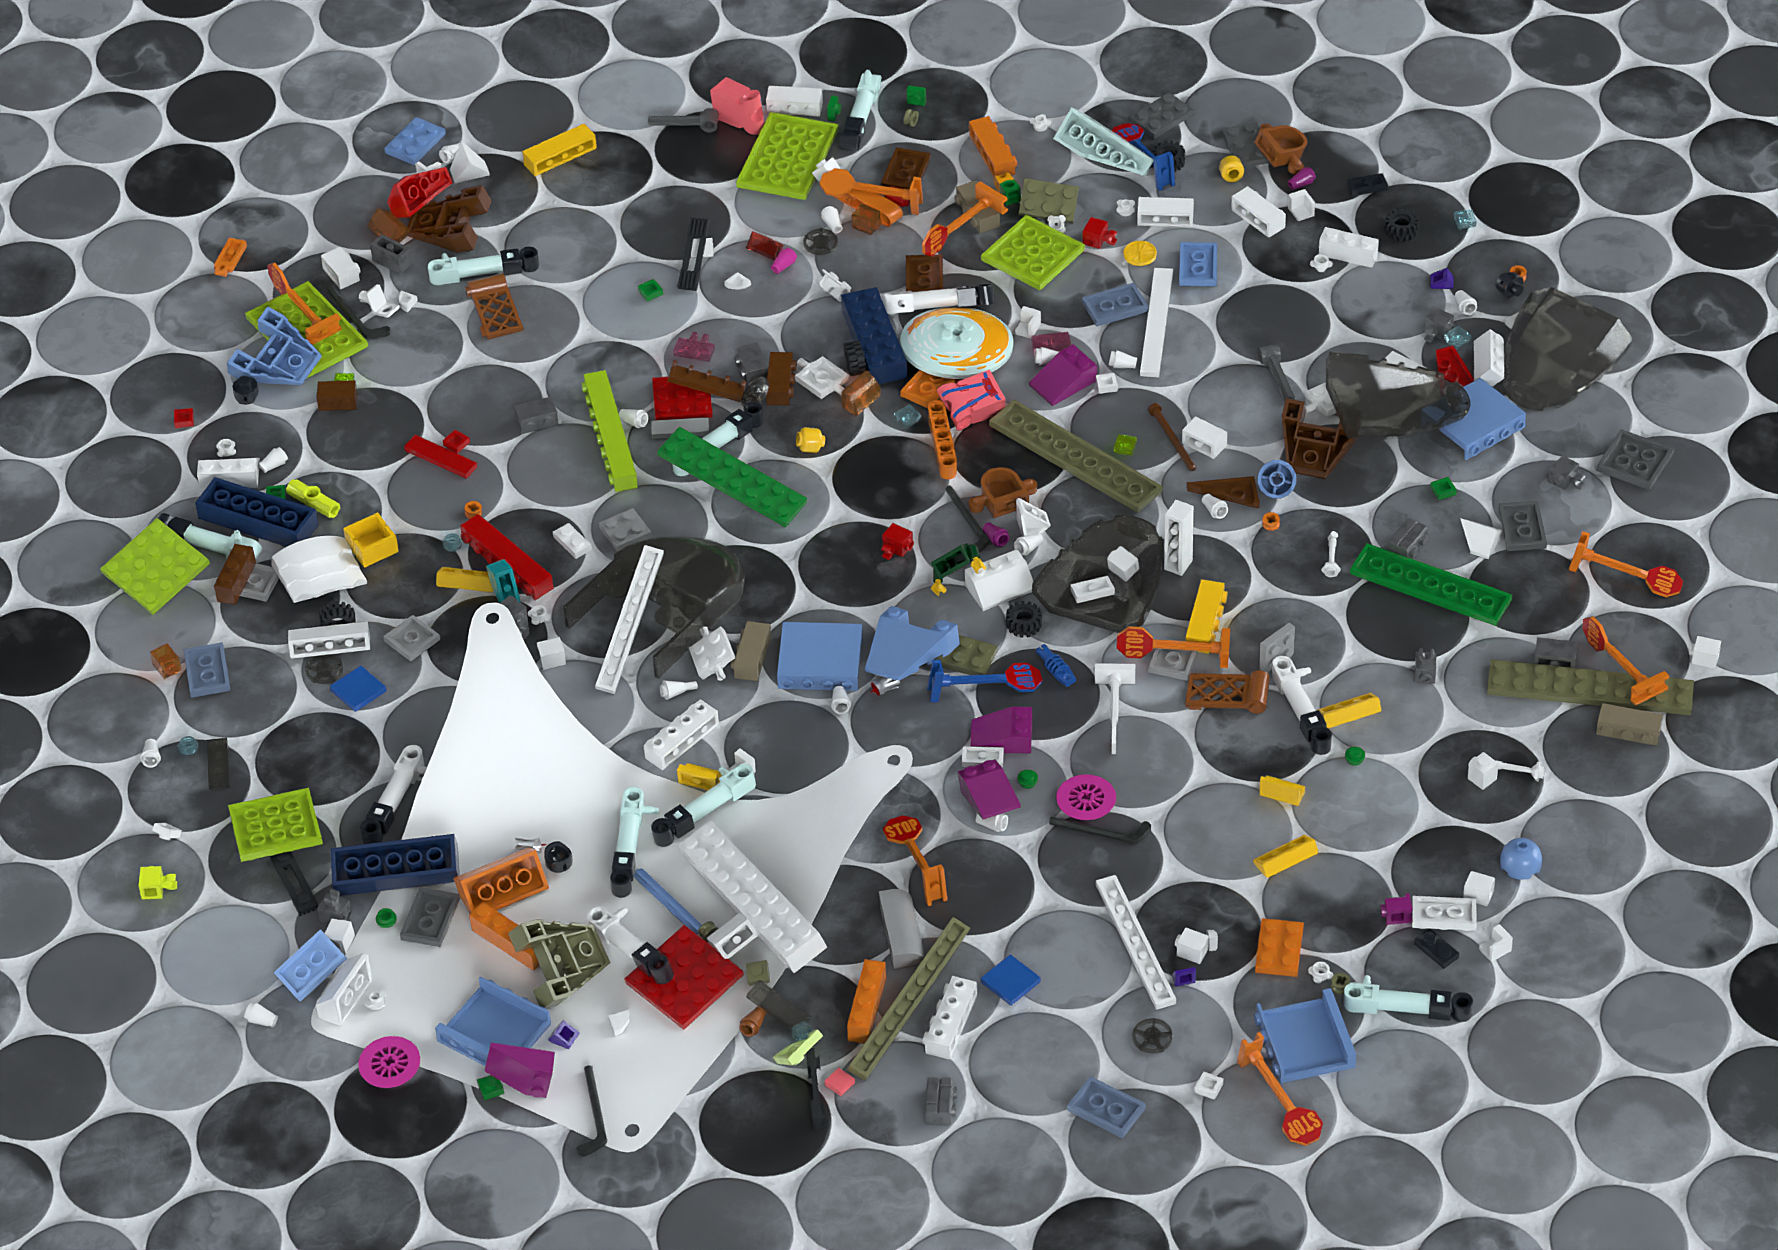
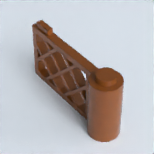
M504 273L467 282L465 292L467 297H471V300L474 302L482 324L480 327L482 337H487L488 340L523 331V325L508 289ZM506 294L507 296L504 301L496 299L500 295ZM485 299L489 302L484 306L479 304L478 301ZM493 303L500 305L498 310L492 309L490 306ZM504 307L512 310L509 315L502 312ZM486 312L494 314L491 319L484 317ZM498 316L505 318L502 324L495 321ZM509 321L517 323V326L509 327L507 324ZM491 325L499 328L497 331L489 332Z
M1256 670L1250 675L1190 673L1185 702L1186 707H1189V710L1239 708L1247 709L1253 714L1262 713L1266 710L1270 676L1262 670ZM1194 680H1201L1205 682L1199 687L1193 684ZM1216 681L1224 682L1220 687H1216L1213 683ZM1237 681L1245 682L1239 688L1234 685ZM1207 687L1214 690L1207 695L1203 692ZM1230 687L1233 690L1230 694L1226 695L1222 692ZM1196 694L1203 697L1200 700H1191ZM1217 694H1219L1222 697V699L1219 701H1213L1211 699ZM1237 695L1243 698L1242 701H1233L1231 699Z

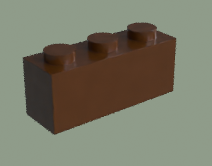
M770 352L766 385L767 405L789 406L790 398H794V387L791 386L795 385V373L793 371L797 370V360H793V352Z
M234 544L214 584L217 602L236 605L256 565L253 547Z

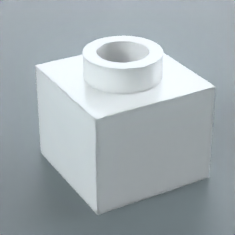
M833 158L827 162L824 159L816 165L817 169L812 174L820 183L823 173L834 168H841Z

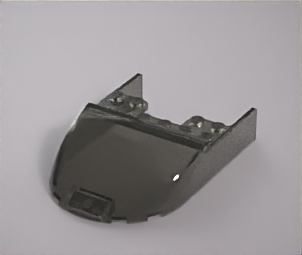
M663 536L642 540L624 547L613 554L614 560L564 605L566 627L570 629L606 594L615 599L623 598L628 594L645 545L663 550L664 554L648 599L661 606L654 613L655 621L676 634L653 655L654 675L659 679L689 650V647L702 638L700 628L707 627L709 631L736 605L743 594L745 585L744 567L734 552L718 542L697 537Z

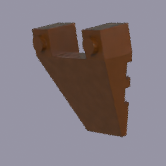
M483 185L462 189V193L458 195H447L445 200L438 203L436 200L432 201L411 216L405 234L408 237L456 253L469 252L474 250L478 239L469 223L470 218L474 215L487 213L492 200Z
M1286 398L1282 412L1286 462L1291 465L1296 474L1326 479L1358 440L1362 425V414L1358 411L1342 409L1338 429L1303 423L1306 413L1305 402Z

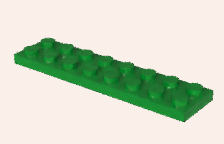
M680 426L657 452L659 457L785 528L807 503V497Z
M1366 543L1350 568L1351 575L1494 626L1498 624L1512 601V594Z

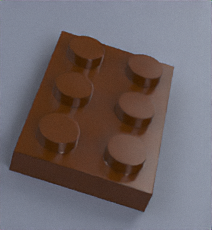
M896 147L881 181V186L910 189L914 177H920L922 181L931 160V153Z
M936 254L934 256L906 255V291L920 292L943 289V254Z

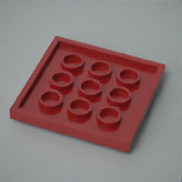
M683 925L657 949L661 955H665L668 958L674 971V977L670 982L657 984L652 976H647L639 968H635L624 978L625 984L685 1030L744 976V973L728 958L724 959L714 947Z

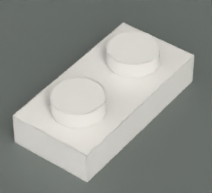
M569 523L553 531V537L575 559L592 550L591 544Z
M1108 576L1071 584L1070 588L1077 603L1115 594V588Z
M963 747L962 767L976 766L987 760L995 759L1003 768L1004 748Z

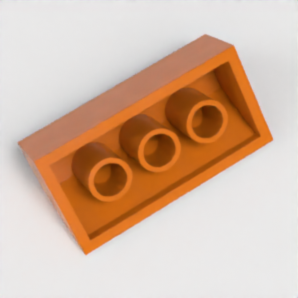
M529 847L453 878L459 896L470 914L482 902L498 910L549 889L538 854L535 849Z

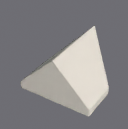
M461 141L450 168L454 183L489 176L485 161Z
M1020 498L1016 500L1017 522L1022 537L1035 533L1042 534L1050 527L1045 511Z
M1460 518L1470 553L1489 559L1503 534V530Z

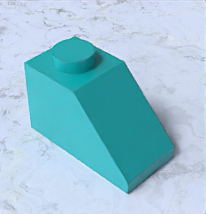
M504 559L487 565L490 583L499 603L509 596H513L518 602H521L512 567Z

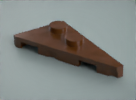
M1254 476L1187 482L1188 492L1201 495L1211 494L1213 497L1221 500L1260 508Z

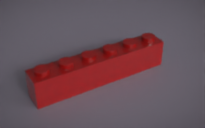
M477 514L460 525L462 541L465 544H469L477 554H481L489 564L504 559L512 567L516 585L523 590L525 595L532 597L536 601L554 589L552 575L481 515Z

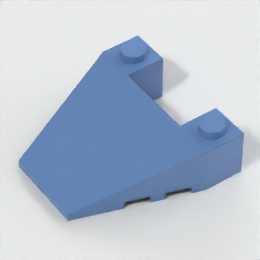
M267 307L258 319V330L270 337V339L256 358L237 349L227 362L228 374L237 379L241 376H248L254 378L257 383L302 385L322 355L307 339L301 336L299 331L288 322V319L283 314Z
M893 606L889 607L879 618L865 671L897 681L919 670V666L925 663L928 665L932 664V660L940 655L942 657L949 655L960 644L957 624L940 620L928 630L910 625L908 610Z

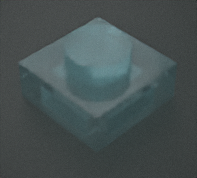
M1472 209L1454 212V220L1458 229L1476 227L1477 221Z
M1457 326L1444 334V340L1456 349H1459L1471 341V335Z
M910 404L894 413L895 419L906 429L921 420V414Z

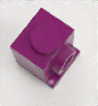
M1405 893V897L1387 898L1384 904H1380L1381 917H1385L1386 925L1412 923L1413 909L1409 893Z

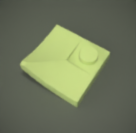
M818 1029L813 1030L808 1034L807 1039L797 1041L785 1047L773 1059L777 1064L797 1065L804 1059V1054L823 1035Z

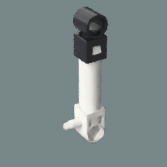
M979 284L931 291L891 292L882 294V301L887 314L951 306L990 305L995 303L994 285Z
M1278 656L1272 662V679L1280 693L1285 694L1300 721V729L1307 742H1311V750L1317 755H1325L1331 751L1332 732L1327 728V724L1320 711L1315 710L1300 683V677L1311 673V668L1307 667L1296 670L1289 657Z
M409 745L403 749L394 766L395 772L379 801L372 804L366 815V820L361 823L360 829L363 844L380 843L383 841L382 833L387 834L394 821V812L410 784H415L418 776L425 774L427 767L424 766L423 753L419 746Z
M602 906L594 907L588 911L587 920L590 925L595 926L599 937L603 941L616 946L635 962L637 968L647 976H652L657 984H666L673 979L674 971L668 958L665 955H661L648 942L643 943L620 924L619 920L628 913L626 907H623L614 914H611Z

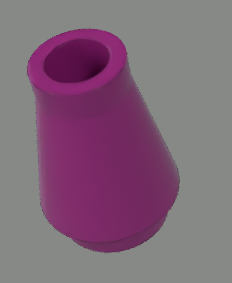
M1303 167L1288 181V185L1292 190L1312 184L1313 180L1316 179L1315 173L1310 167Z
M991 522L983 526V531L994 546L1003 547L1008 543L1009 535L1007 530L993 525Z

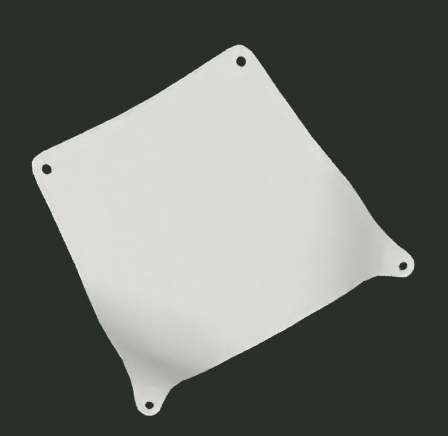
M487 603L479 607L472 618L467 650L451 709L417 791L402 840L454 834L458 843L460 875L521 851L515 849L517 842L520 841L515 840V838L535 839L539 837L541 844L546 843V846L552 842L560 841L572 852V866L561 873L550 871L546 867L544 860L546 846H541L542 853L537 854L549 889L496 911L518 925L536 919H541L544 922L560 921L562 924H589L587 913L594 907L602 906L611 914L626 907L628 913L619 920L620 924L643 943L648 942L658 949L684 924L635 878L631 881L632 891L627 897L619 898L611 892L610 876L612 873V862L617 848L622 797L627 788H640L643 791L644 806L659 808V814H643L636 847L635 870L644 869L702 925L712 921L716 927L720 928L737 915V912L688 862L678 846L710 820L804 918L812 924L847 850L881 799L907 774L912 766L913 758L912 753L906 747L901 745L887 746L862 754L828 776L806 788L785 796L761 800H736L735 802L730 799L695 822L693 830L681 838H677L674 835V841L671 845L660 847L654 842L651 830L652 822L656 819L664 818V814L679 804L684 807L704 794V792L645 771L623 760L599 742L577 721L542 676L509 609L499 603ZM490 613H497L499 615V620L494 624H489L486 621V617ZM892 755L900 757V763L895 767H891L887 763L888 758ZM455 882L420 886L459 894ZM419 887L381 891L345 954L347 959L336 969L329 981L334 980L339 968L349 958L366 953L368 954L372 976L371 983L341 1026L320 1019L316 1006L312 1013L311 1025L315 1031L322 1035L364 1049L371 1042L382 1037L399 1036L406 1038L414 1043L419 1050L421 1058L419 1067L478 1088L477 1079L490 1075L484 1071L485 1066L438 1042L435 1031L436 1026L439 1023L447 1025L480 987V976L494 981L504 989H510L514 994L525 997L539 1006L533 990L547 981L541 966L533 971L473 932L469 918L470 913L461 898L441 947L401 940L400 933ZM389 908L396 914L397 921L392 927L382 928L377 925L376 915L381 909ZM759 936L729 958L731 962L743 970L744 976L685 1030L625 984L624 978L637 968L635 962L612 943L607 944L600 938L610 964L562 1003L547 1008L550 1012L551 1025L532 1046V1049L555 1052L553 1074L547 1098L524 1095L502 1081L504 1094L499 1097L594 1140L597 1137V1131L584 1067L591 1065L607 1136V1144L605 1146L622 1152H633L640 1149L661 1129L694 1085L740 1031V1021L752 1010L760 1006L786 969L787 965ZM767 960L770 982L749 986L746 963ZM326 986V988L324 989V991H323V993L321 994L320 997H322L323 994L325 993V991H326V989H327V986ZM384 990L387 993V996L384 998L385 1006L380 1010H372L365 1007L364 1002L367 1000V991ZM629 1009L630 1022L621 1034L615 1036L608 1015ZM563 1020L580 1032L569 1049L548 1041L557 1025ZM636 1124L639 1126V1133L633 1137L627 1136L625 1134L626 1127Z

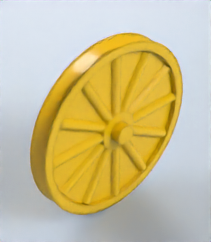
M1133 241L1125 246L1123 256L1132 265L1145 266L1156 259L1157 250L1153 244L1147 241Z

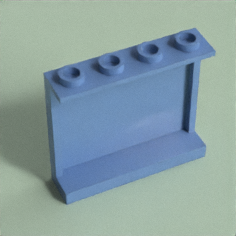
M1481 378L1421 410V425L1426 429L1432 425L1458 444L1464 449L1465 460L1525 428L1526 412Z
M783 622L777 672L778 689L833 690L836 686H842L845 688V691H858L861 643H863L862 624Z
M480 976V987L447 1025L439 1023L435 1028L438 1042L485 1066L491 1042L532 1048L550 1027L551 1019L550 1012L545 1007L538 1006L529 999L514 994L510 989H504L494 981Z
M1331 988L1323 990L1321 999L1264 1011L1260 1003L1257 1004L1254 1021L1256 1026L1259 1025L1261 1028L1260 1032L1267 1045V1057L1272 1059V1070L1275 1076L1278 1075L1280 1083L1356 1067V1052Z

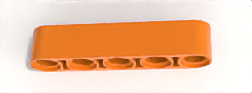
M852 189L840 197L833 196L886 227H890L903 216V211L897 204L878 193Z
M934 400L928 404V421L940 476L943 479L950 480L957 475V459L945 404L940 400Z

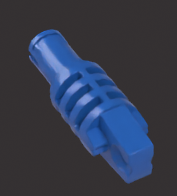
M1045 644L1041 645L1044 650L1040 647L1036 649V654L1042 658L1045 667L1059 682L1066 687L1076 682L1070 667L1058 654H1053Z

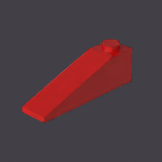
M447 167L404 176L395 183L387 201L393 217L405 218L412 216L450 186L453 182Z

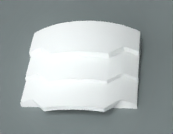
M319 536L305 539L280 550L272 556L271 565L294 603L311 599L312 597L317 598L333 591L367 584L360 566L352 555V549L343 537Z

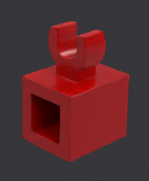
M1091 217L1083 229V244L1097 249L1101 248L1104 241L1109 245H1115L1117 242L1115 238L1117 231H1108V221Z
M892 523L882 534L883 547L881 550L884 551L882 558L890 560L893 554L903 557L910 551L914 545L913 531Z

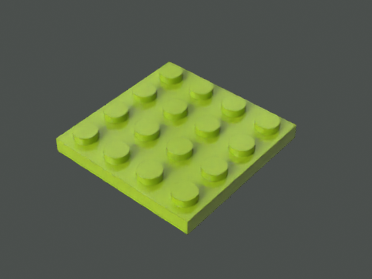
M1025 215L981 255V260L1040 291L1085 250V244Z
M156 518L101 567L100 570L102 574L154 615L203 571L210 562L198 550Z
M309 788L228 805L241 862L323 844Z

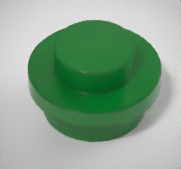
M1350 747L1345 751V759L1350 765H1360L1365 759V751L1360 747Z
M1023 770L1018 774L1017 780L1021 787L1030 789L1038 782V775L1033 770Z
M389 908L381 909L376 915V923L382 928L392 927L397 921L396 914Z

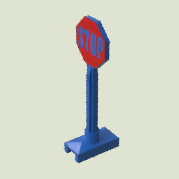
M1124 123L1112 129V132L1154 160L1152 165L1155 171L1156 188L1159 191L1168 184L1175 186L1173 154L1170 151L1154 156L1140 142L1144 135V130L1138 124Z
M932 660L927 690H932L930 702H939L941 687H950V685L1007 683L1008 686L1019 692H1034L1042 684L1043 680L1040 670L1028 663H1013L1004 674L950 676L949 674L944 675L941 660Z

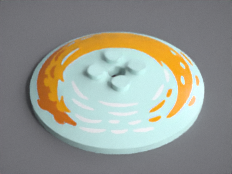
M951 306L928 310L911 319L902 330L900 345L905 358L919 370L942 378L966 379L989 369L993 372L1003 366L1012 354L1013 336L1007 325L990 313L969 307Z

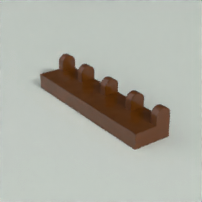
M673 360L668 377V382L741 402L746 385L745 380L741 384L730 381V376L728 375L723 379L711 375L712 371L708 370L707 374L693 370V365H690L689 368L679 366L676 360Z

